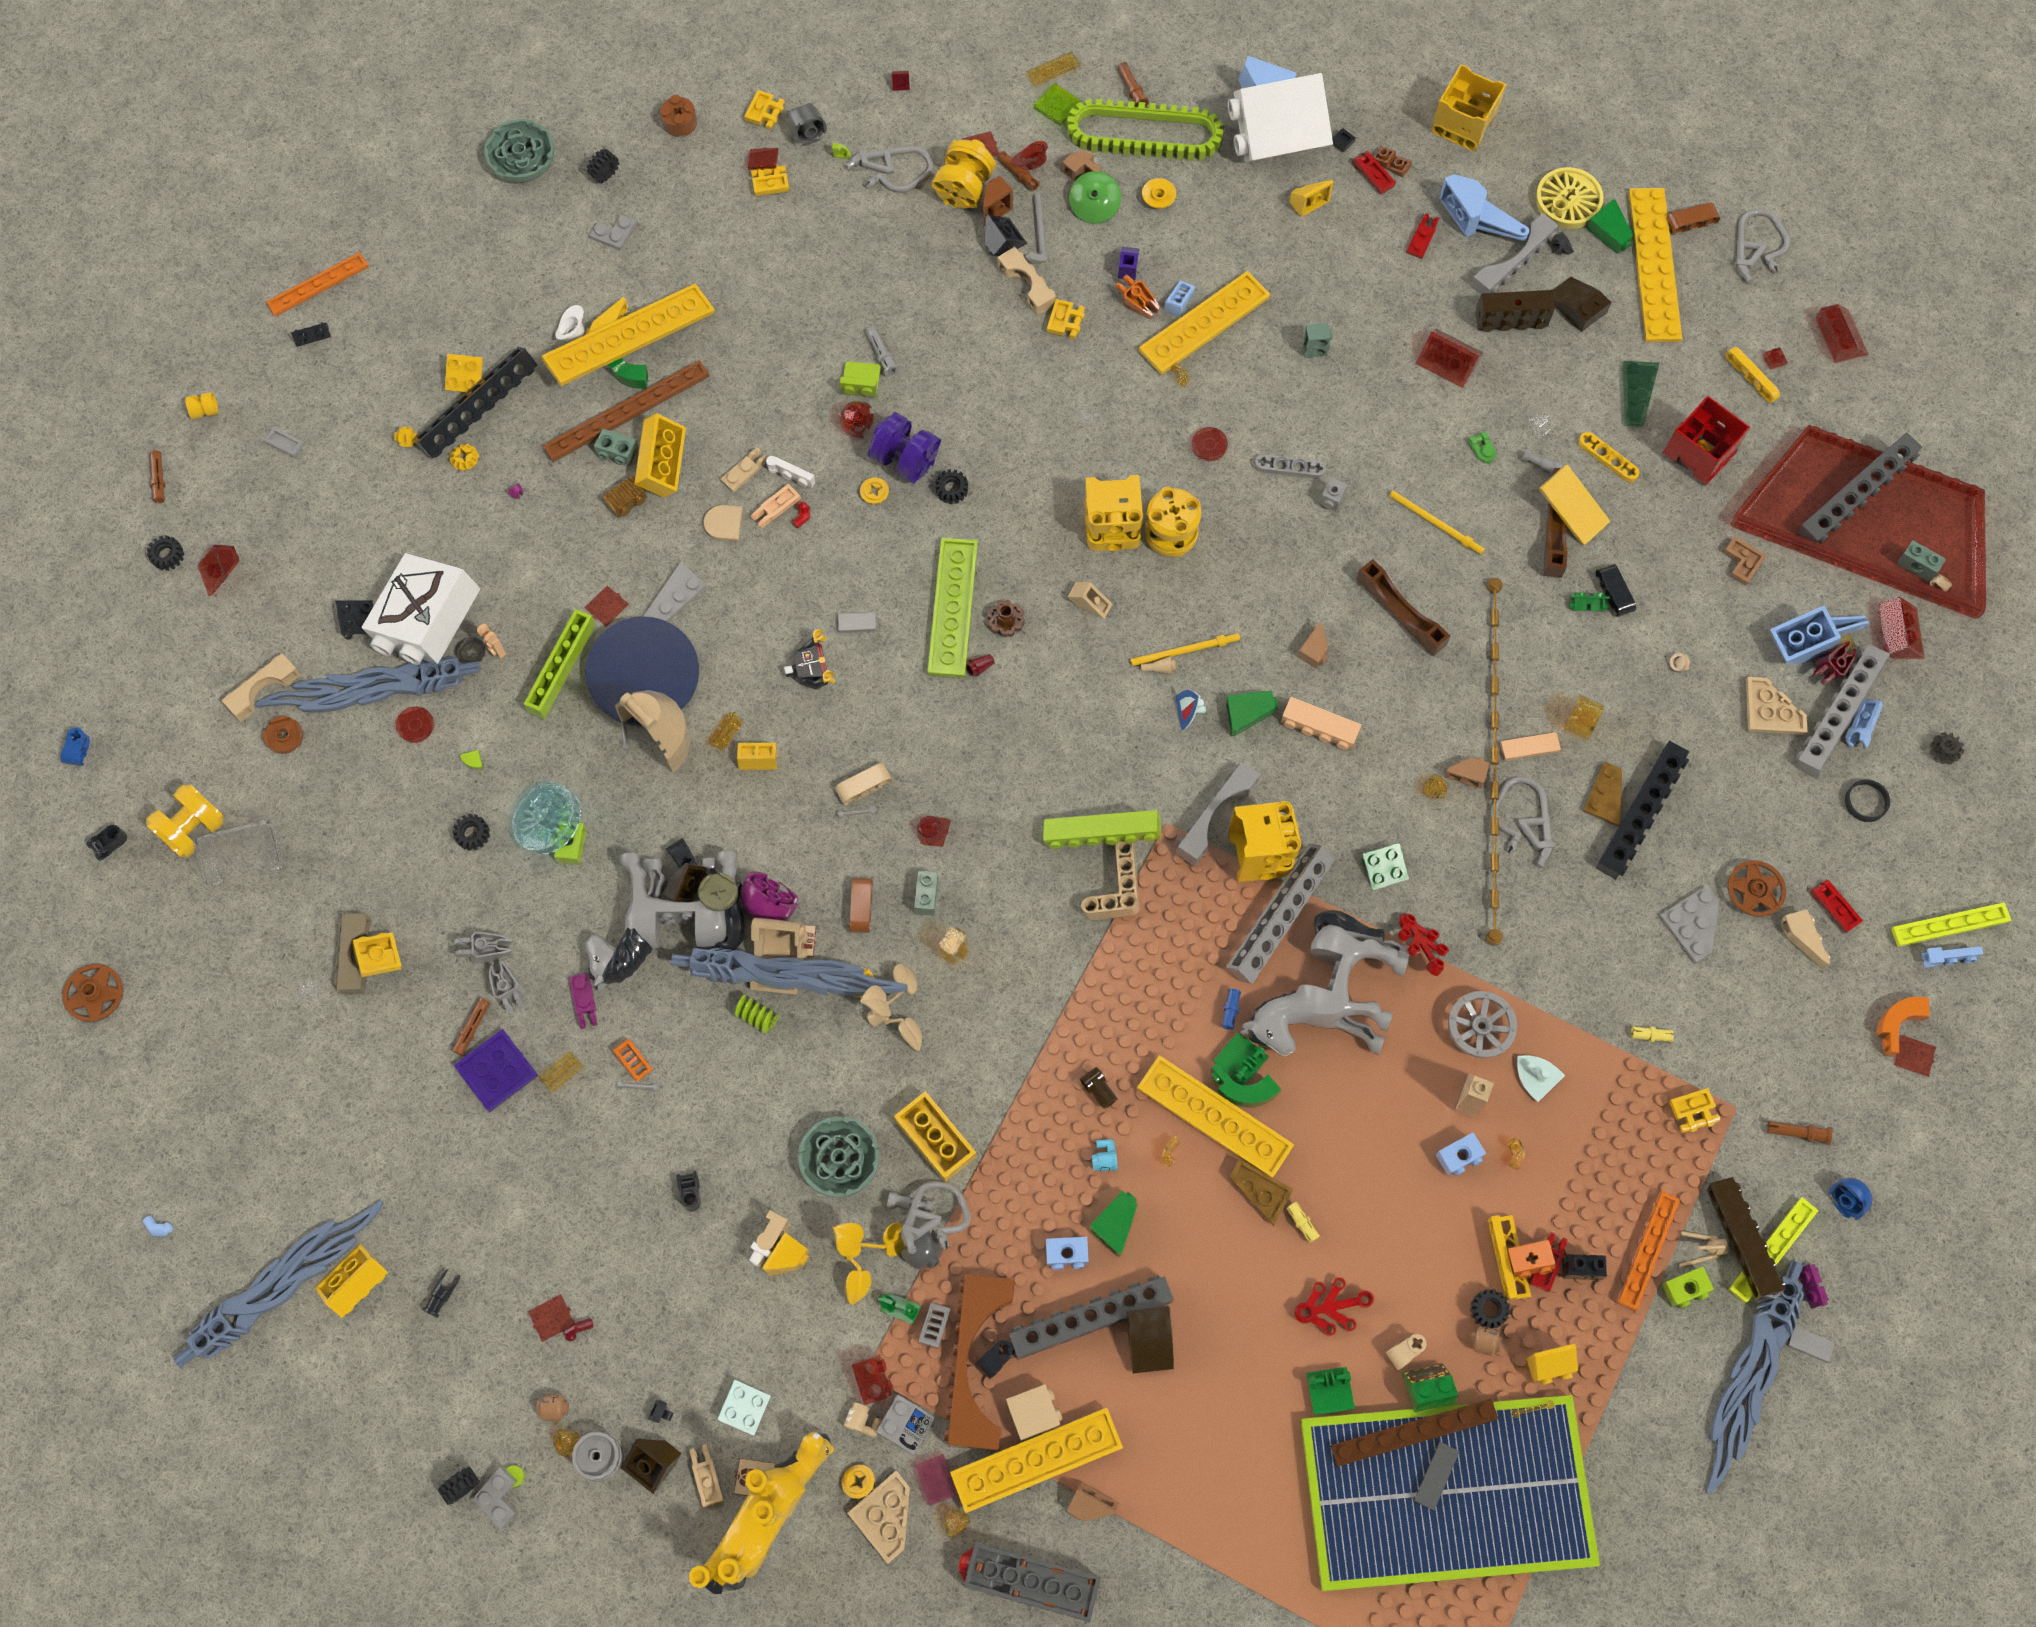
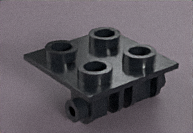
M373 600L335 601L341 635L349 640L353 638L352 635L367 634L362 629V626L374 607Z

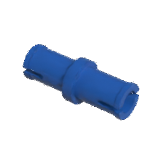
M1231 988L1228 990L1227 1002L1223 1007L1225 1012L1221 1027L1226 1030L1234 1029L1236 1014L1239 1013L1238 1003L1241 992L1238 989Z

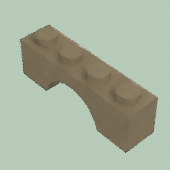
M342 914V921L339 922L341 939L338 940L337 947L340 953L339 958L336 959L338 977H335L334 984L341 994H365L366 977H361L360 970L353 964L352 955L354 951L353 940L363 936L369 937L371 919L367 914Z

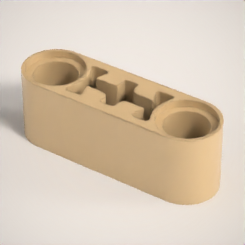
M879 763L839 783L835 790L843 805L847 806L849 802L857 801L882 788V785L890 784L893 779L884 763Z

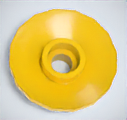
M1152 179L1144 185L1142 198L1150 207L1156 209L1166 208L1175 201L1176 188L1166 179Z

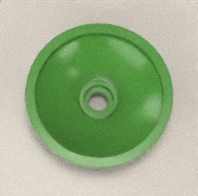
M1092 171L1085 173L1071 187L1069 194L1070 206L1073 213L1080 220L1092 224L1104 223L1110 220L1120 207L1121 191L1119 185L1113 177L1104 172ZM1093 192L1098 193L1096 197L1091 196Z

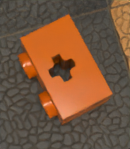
M1549 1240L1508 1248V1256L1514 1277L1525 1279L1531 1277L1533 1273L1539 1272L1543 1275L1551 1273L1552 1269H1555V1261ZM1530 1257L1535 1260V1264H1531L1529 1261Z

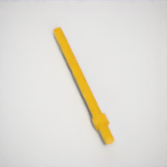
M1394 490L1390 493L1389 497L1454 537L1467 549L1471 548L1480 555L1484 552L1485 548L1475 543L1473 538L1468 535L1464 536Z
M1239 633L1228 636L1220 635L1216 636V639L1133 658L1130 661L1132 666L1214 646L1222 647L1226 646L1227 643L1239 641L1240 635Z

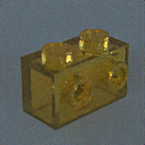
M949 927L938 945L939 957L954 966L957 965L960 958L964 960L969 951L967 949L966 933L959 928Z

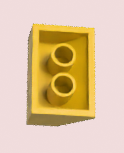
M359 1243L314 1289L324 1303L343 1318L353 1310L354 1306L361 1299L369 1294L376 1284L385 1278L388 1272Z

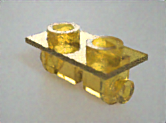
M736 712L726 714L719 725L722 730L716 729L709 738V744L713 747L717 746L722 752L729 745L732 737L743 723Z

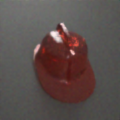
M1036 141L1012 158V165L1025 166L1029 170L1041 167L1047 160V143L1045 141Z
M935 816L922 817L917 824V836L920 844L943 847L946 836L949 834L948 829L951 820Z

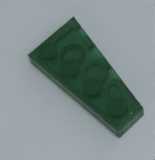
M1623 361L1625 426L1643 427L1660 362Z

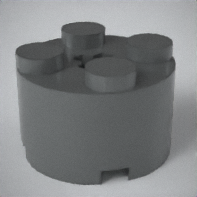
M812 103L791 109L788 113L787 125L797 143H802L804 146L820 141V136L827 131L824 119Z

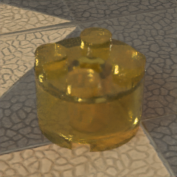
M1580 695L1576 703L1577 706H1574L1569 717L1572 720L1568 719L1564 729L1589 740L1605 706Z

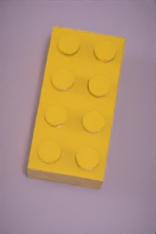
M658 413L644 420L635 485L661 497H667L677 492L686 432L685 426Z
M926 1091L894 1116L898 1126L944 1182L950 1180L977 1158L975 1150Z

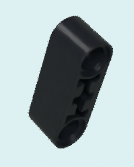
M1612 564L1597 569L1595 572L1596 577L1601 582L1599 584L1605 596L1610 597L1607 600L1611 608H1614L1617 614L1615 616L1619 617L1636 611L1635 601L1617 565Z

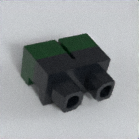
M1568 1254V1257H1563L1562 1259L1563 1279L1582 1280L1584 1278V1280H1603L1607 1277L1606 1256Z

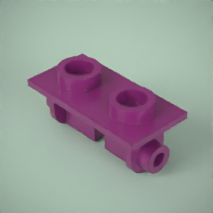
M1815 1264L1803 1266L1799 1275V1280L1802 1282L1806 1294V1300L1811 1309L1828 1305L1829 1300L1824 1286L1819 1287L1818 1285L1822 1280L1819 1269L1815 1267Z

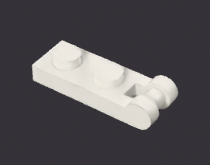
M775 456L767 458L766 462L770 473L778 472L783 478L787 480L793 479L804 488L807 486L813 488L815 484L813 474Z

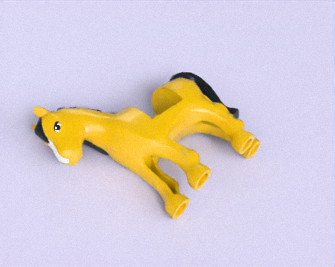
M811 1432L803 1437L799 1449L794 1451L785 1462L776 1464L775 1468L767 1469L766 1471L754 1469L748 1472L746 1485L750 1493L709 1560L704 1565L700 1564L690 1571L689 1581L693 1587H705L713 1594H722L723 1589L728 1591L741 1589L746 1582V1578L752 1579L757 1574L770 1553L769 1548L786 1519L791 1517L805 1493L806 1484L811 1480L821 1464L834 1452L830 1438L826 1433Z

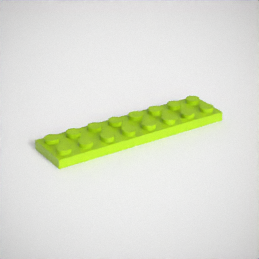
M941 538L928 675L965 678L978 540Z

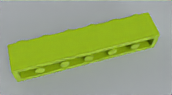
M577 609L574 610L524 702L528 713L545 720L596 625L592 615Z
M1157 810L1044 819L1043 841L1051 849H1060L1061 847L1077 848L1081 845L1097 846L1098 844L1105 843L1115 845L1118 842L1135 843L1142 840L1152 842L1155 839H1161V816Z

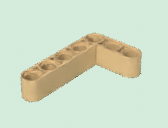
M1118 842L1115 844L1119 893L1085 898L1082 901L1081 907L1087 919L1101 920L1136 915L1139 912L1140 902L1135 843ZM1124 849H1130L1127 853H1122ZM1127 866L1131 867V869L1127 871L1123 870ZM1127 884H1132L1131 888H1124ZM1128 902H1134L1132 906H1126ZM1110 904H1114V905H1115V906H1114L1113 908H1111V909H1107V908H1106V907H1107L1108 905H1110ZM1095 906L1094 910L1087 911L1089 907Z

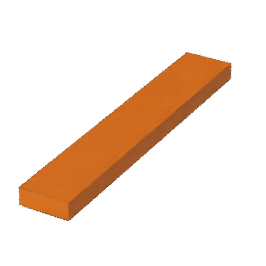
M359 252L266 301L276 317L369 266Z
M1663 1191L1659 1192L1617 1299V1304L1635 1312L1638 1310L1681 1199Z

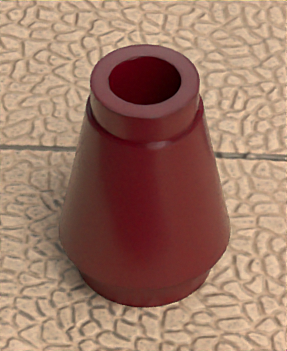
M991 654L970 659L966 663V669L970 676L978 677L995 664V661Z

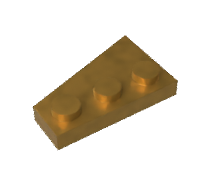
M1608 762L1603 763L1583 812L1617 827L1620 826L1623 769Z
M1239 1159L1230 1175V1179L1274 1226L1293 1189Z

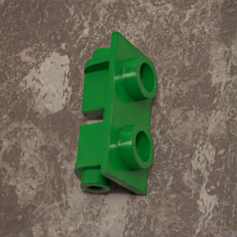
M1574 592V596H1568L1573 598V601L1569 602V609H1573V611H1587V604H1590V611L1603 612L1608 609V603H1605V599H1610V597H1604V593H1593L1592 596H1585L1584 592Z
M891 1293L880 1295L878 1298V1303L882 1306L880 1312L913 1325L921 1305Z

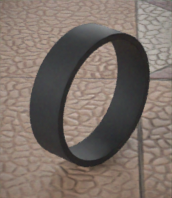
M1865 779L1857 781L1848 789L1845 795V805L1848 812L1854 818L1863 822H1874L1883 817L1888 811L1890 796L1883 785L1874 780ZM1858 785H1869L1876 788L1882 794L1885 801L1883 813L1876 817H1867L1858 813L1850 801L1851 790Z

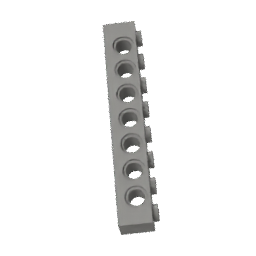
M1870 644L1866 650L1862 649L1857 657L1858 663H1853L1848 672L1850 674L1849 678L1843 679L1839 687L1841 691L1839 693L1835 692L1832 697V706L1826 707L1822 714L1824 719L1822 722L1818 721L1813 729L1815 734L1813 737L1809 735L1804 744L1806 746L1805 750L1799 751L1795 759L1798 761L1796 768L1818 778L1885 667L1890 653ZM1811 752H1816L1819 755H1813Z
M1311 843L1307 845L1227 965V969L1239 981L1253 984L1329 870L1334 859L1323 846Z

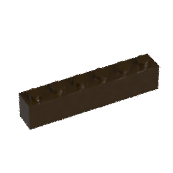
M1734 1177L1710 1183L1707 1188L1709 1198L1756 1303L1780 1297L1785 1291V1283L1782 1277H1779L1777 1274L1776 1263L1767 1252L1766 1241L1763 1238L1761 1239L1758 1232V1224L1750 1215L1749 1204L1747 1201H1744L1741 1195L1742 1190L1739 1183L1735 1182Z

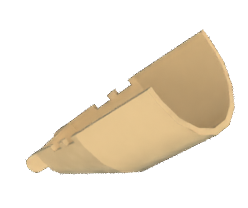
M651 690L634 692L632 694L625 693L615 705L621 721L625 723L628 719L634 717L649 732L655 742L659 740L661 744L658 747L661 751L666 750L664 756L670 770L674 773L687 758L691 744L689 729L683 712L677 703L664 693Z

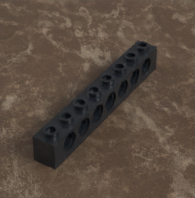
M517 347L420 432L413 441L427 457L432 459L438 457L446 446H450L456 441L455 438L467 432L473 422L479 421L484 412L494 408L495 403L499 399L505 398L510 389L520 385L521 380L525 376L531 375L538 364L525 348ZM518 365V371L515 373L514 367ZM505 376V383L501 384V378ZM492 388V394L488 396V389ZM478 399L479 405L475 408L474 403ZM463 411L466 412V417L464 419L461 418V414ZM452 423L453 428L451 431H448V425ZM439 434V441L435 443L434 438Z
M1670 740L1668 741L1595 867L1597 870L1615 880L1619 875L1623 877L1628 869L1626 865L1628 859L1632 861L1636 855V845H1641L1646 837L1643 834L1645 829L1649 830L1655 820L1652 817L1654 814L1658 815L1663 807L1661 801L1663 798L1667 799L1672 789L1669 787L1672 783L1676 784L1681 775L1678 771L1680 768L1684 769L1689 759L1686 757L1690 751ZM1667 763H1671L1674 768H1670ZM1658 778H1662L1665 783H1661ZM1649 793L1655 794L1657 798H1652ZM1640 808L1646 809L1648 814L1643 813ZM1632 823L1637 824L1639 829H1635ZM1623 839L1629 840L1630 844L1624 843ZM1614 854L1620 855L1622 860L1616 859Z

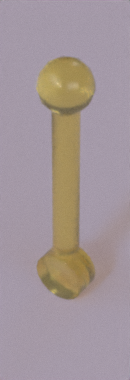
M1548 1401L1546 1404L1522 1410L1513 1409L1511 1415L1517 1418L1520 1414L1545 1408L1553 1409L1555 1404L1553 1401Z

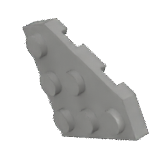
M1708 886L1703 887L1659 916L1695 964L1710 955L1713 950L1719 900Z

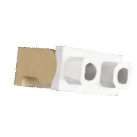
M769 1210L766 1216L769 1224L765 1231L757 1237V1244L753 1242L750 1247L754 1252L749 1261L761 1269L783 1234L788 1233L792 1226L786 1218Z

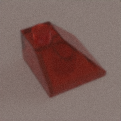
M213 545L199 563L198 569L208 596H212L239 563V556L234 546Z

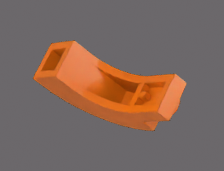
M1929 997L1905 998L1894 1004L1882 1015L1877 1026L1876 1036L1884 1037L1882 1040V1050H1885V1056L1894 1057L1900 1053L1899 1027L1903 1021H1924L1930 1017Z

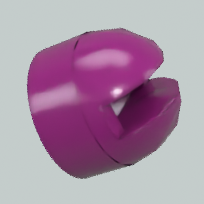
M517 483L507 493L512 498L519 499L520 495L523 496V488Z

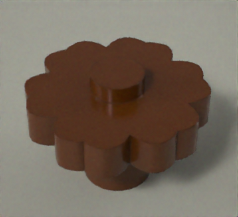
M1010 600L999 601L997 606H991L990 611L987 613L988 627L994 634L1000 633L1002 637H1012L1015 631H1021L1025 624L1024 611L1018 603L1012 604Z

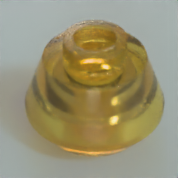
M1433 774L1424 783V794L1431 799H1443L1447 794L1445 781L1440 775Z
M571 1429L557 1430L553 1437L556 1452L562 1457H570L575 1444L580 1439L579 1434Z
M951 1510L944 1517L945 1522L943 1526L947 1536L954 1538L968 1526L970 1516L960 1510L957 1512Z

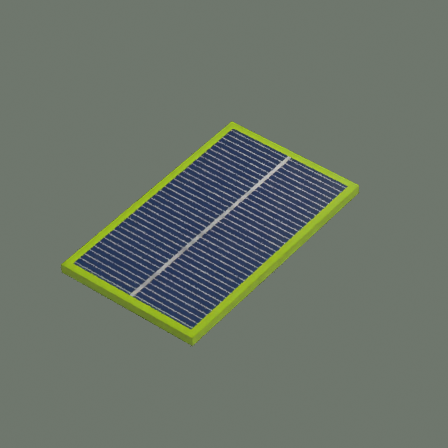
M1573 1395L1493 1402L1498 1420L1339 1467L1336 1466L1331 1445L1470 1404L1443 1406L1417 1413L1414 1412V1409L1301 1419L1321 1592L1600 1566ZM1442 1442L1460 1452L1436 1508L1432 1511L1414 1502V1499L1438 1443Z

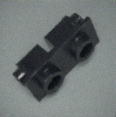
M323 322L291 332L297 347L331 337L328 324Z

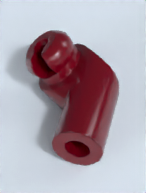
M588 1318L565 1328L563 1333L565 1340L574 1341L576 1333L592 1329L594 1327L592 1319Z

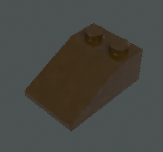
M1573 277L1568 278L1552 290L1555 307L1581 332L1604 316L1612 303L1600 290Z

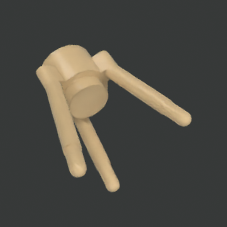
M1681 1231V1235L1710 1240L1707 1242V1245L1698 1246L1697 1249L1707 1250L1711 1255L1679 1264L1680 1268L1711 1259H1719L1720 1255L1728 1254L1729 1247L1726 1239H1718V1236Z

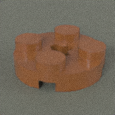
M288 716L274 718L269 722L270 725L267 729L265 728L264 742L274 753H290L302 744L303 729L296 720ZM283 731L288 734L284 739L279 738Z

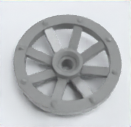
M1476 991L1464 995L1455 1003L1449 1014L1448 1028L1453 1042L1460 1050L1472 1057L1487 1059L1502 1054L1510 1047L1517 1033V1019L1511 1006L1502 997L1491 992ZM1483 1000L1479 1016L1470 1001ZM1489 1001L1501 1008L1490 1017L1486 1016ZM1463 1006H1465L1473 1021L1457 1016ZM1506 1014L1509 1027L1497 1026L1492 1023ZM1456 1023L1470 1027L1471 1030L1460 1036ZM1478 1025H1482L1484 1029H1480ZM1490 1032L1508 1033V1036L1501 1044ZM1476 1035V1048L1468 1045L1465 1040ZM1484 1036L1495 1047L1494 1049L1482 1050Z

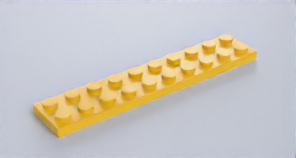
M1630 188L1628 192L1645 342H1681L1682 332L1669 223L1667 220L1665 189Z
M695 283L542 355V361L559 385L563 386L714 314L715 309Z

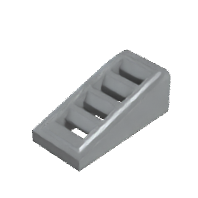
M934 1303L930 1304L919 1338V1344L939 1349L951 1308ZM933 1310L945 1313L944 1317L932 1314ZM931 1318L942 1321V1324L933 1323L930 1320ZM928 1326L940 1329L939 1333L928 1330ZM926 1334H930L936 1336L937 1339L933 1340L930 1338H926L925 1336Z

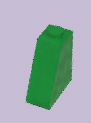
M1612 199L1590 218L1587 229L1618 254L1622 250L1626 251L1632 243L1630 241L1633 233L1615 199Z
M1272 690L1227 695L1226 706L1231 737L1242 733L1274 714V710L1277 708V698L1273 697Z
M1123 1190L1089 1226V1231L1118 1257L1123 1253L1138 1205L1136 1203L1137 1199L1131 1193L1127 1192L1126 1194Z

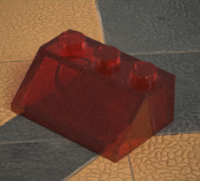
M1839 304L1820 309L1815 320L1835 363L1869 354L1849 309Z
M1434 329L1431 331L1415 364L1463 388L1476 368L1483 352L1438 329Z
M1902 597L1879 603L1880 610L1878 611V616L1882 623L1881 634L1884 637L1885 643L1883 650L1890 653L1889 657L1893 659H1925L1917 607Z

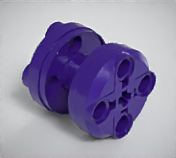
M894 412L875 428L867 455L883 465L893 462L895 455L900 457L897 473L905 480L914 484L928 473L927 470L930 466L933 467L941 439L926 430L919 431L910 439L911 421L903 415Z

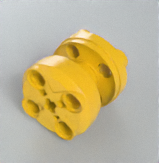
M953 140L946 152V165L937 171L931 185L945 205L948 206L949 204L954 206V208H976L983 193L982 183L988 181L996 167V161L985 148V145L979 140Z
M1162 488L1160 492L1152 497L1148 504L1145 526L1147 544L1158 554L1167 557H1181L1189 552L1196 544L1198 538V526L1201 519L1200 501L1183 489ZM1180 545L1182 548H1176L1174 546Z
M191 784L181 785L172 795L183 807L171 819L158 809L146 818L147 827L180 858H189L198 848L188 835L200 823H203L212 833L224 825V815Z

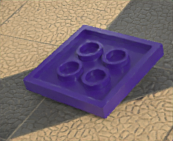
M503 1029L454 1065L489 1113L539 1076Z

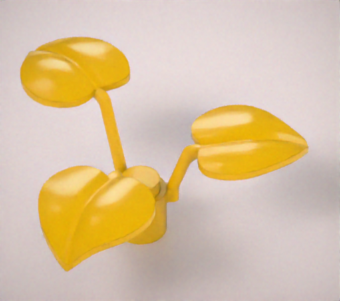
M895 1222L886 1228L883 1235L885 1244L882 1245L861 1243L864 1231L861 1225L857 1223H843L833 1227L837 1251L840 1255L847 1257V1260L851 1261L857 1268V1271L853 1270L849 1273L846 1280V1296L850 1305L855 1304L867 1294L872 1282L870 1273L867 1270H862L853 1257H857L860 1254L861 1247L886 1248V1254L890 1257L900 1254L905 1248L903 1239L900 1236L903 1227L902 1223Z

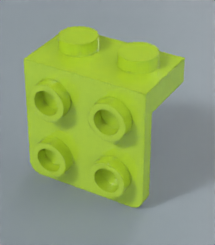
M846 362L844 376L840 377L841 394L877 397L881 366L872 363Z

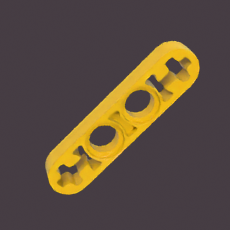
M1733 347L1726 352V359L1739 372L1741 371L1745 375L1744 377L1750 384L1755 385L1756 390L1769 403L1774 402L1780 397L1777 387L1738 347Z
M1585 432L1580 436L1578 443L1583 450L1624 481L1630 483L1636 481L1640 471L1634 464L1591 432ZM1587 439H1590V440H1591V441L1588 442V443H1585V442H1584V440H1587ZM1598 449H1603V450H1605V451H1606V455H1604V456L1599 455V454L1597 453V450H1598ZM1618 460L1621 465L1618 467L1614 466L1611 461ZM1628 472H1634L1633 475H1627Z

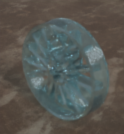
M556 782L542 783L532 788L520 800L513 815L512 831L518 844L537 854H548L562 848L573 837L580 822L581 808L577 797L567 787ZM531 806H533L534 811L529 810ZM525 815L532 816V818L524 819ZM556 824L564 826V830L561 831Z

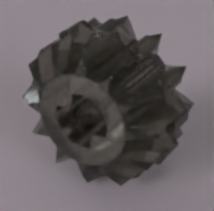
M1943 732L1940 735H1936L1930 743L1929 747L1932 748L1930 754H1936L1934 760L1940 758L1941 764L1947 762L1950 765L1954 761L1956 762L1961 759V755L1965 751L1962 748L1964 743L1959 742L1960 736L1955 738L1953 732L1949 734Z

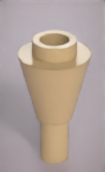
M1170 656L1151 664H1141L1142 672L1154 671L1173 675V671H1176V660H1172Z

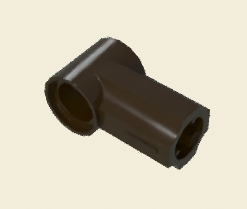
M1097 1067L1080 1078L1082 1085L1089 1093L1093 1094L1103 1109L1110 1107L1118 1100L1106 1083L1104 1075Z

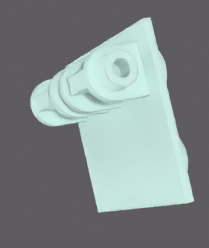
M734 1380L717 1420L754 1436L771 1396Z

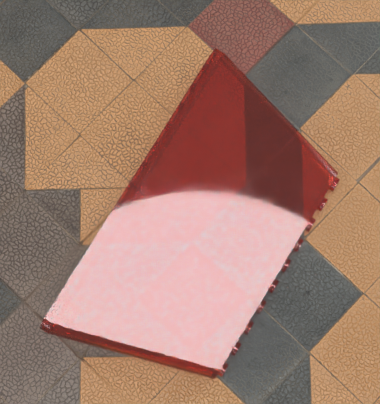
M1808 425L1732 519L1731 526L1733 528L1971 618H1980L1985 612V489L1979 488L1977 485L1968 484L1958 478L1949 477L1941 472L1928 469L1923 465L1907 462L1905 464L1907 468L1900 474L1896 472L1893 475L1894 479L1887 486L1883 484L1879 487L1881 491L1876 496L1872 497L1870 495L1866 499L1868 502L1861 509L1857 507L1854 510L1855 514L1849 520H1842L1840 522L1842 525L1835 532L1831 530L1827 534L1829 537L1822 544L1805 539L1797 532L1803 523L1883 453L1871 446L1863 445L1852 439L1841 437L1836 433L1822 430L1817 426ZM1884 465L1886 469L1890 470L1889 466ZM1858 488L1861 493H1864L1863 489ZM1845 500L1847 504L1852 505L1849 500ZM1832 511L1833 515L1838 516L1835 511ZM1819 523L1820 527L1825 528L1824 524ZM1912 540L1946 559L1937 574H1941L1952 583V586L1947 591L1941 590L1942 587L1936 583L1934 584L1935 587L1930 586V582L1897 564Z

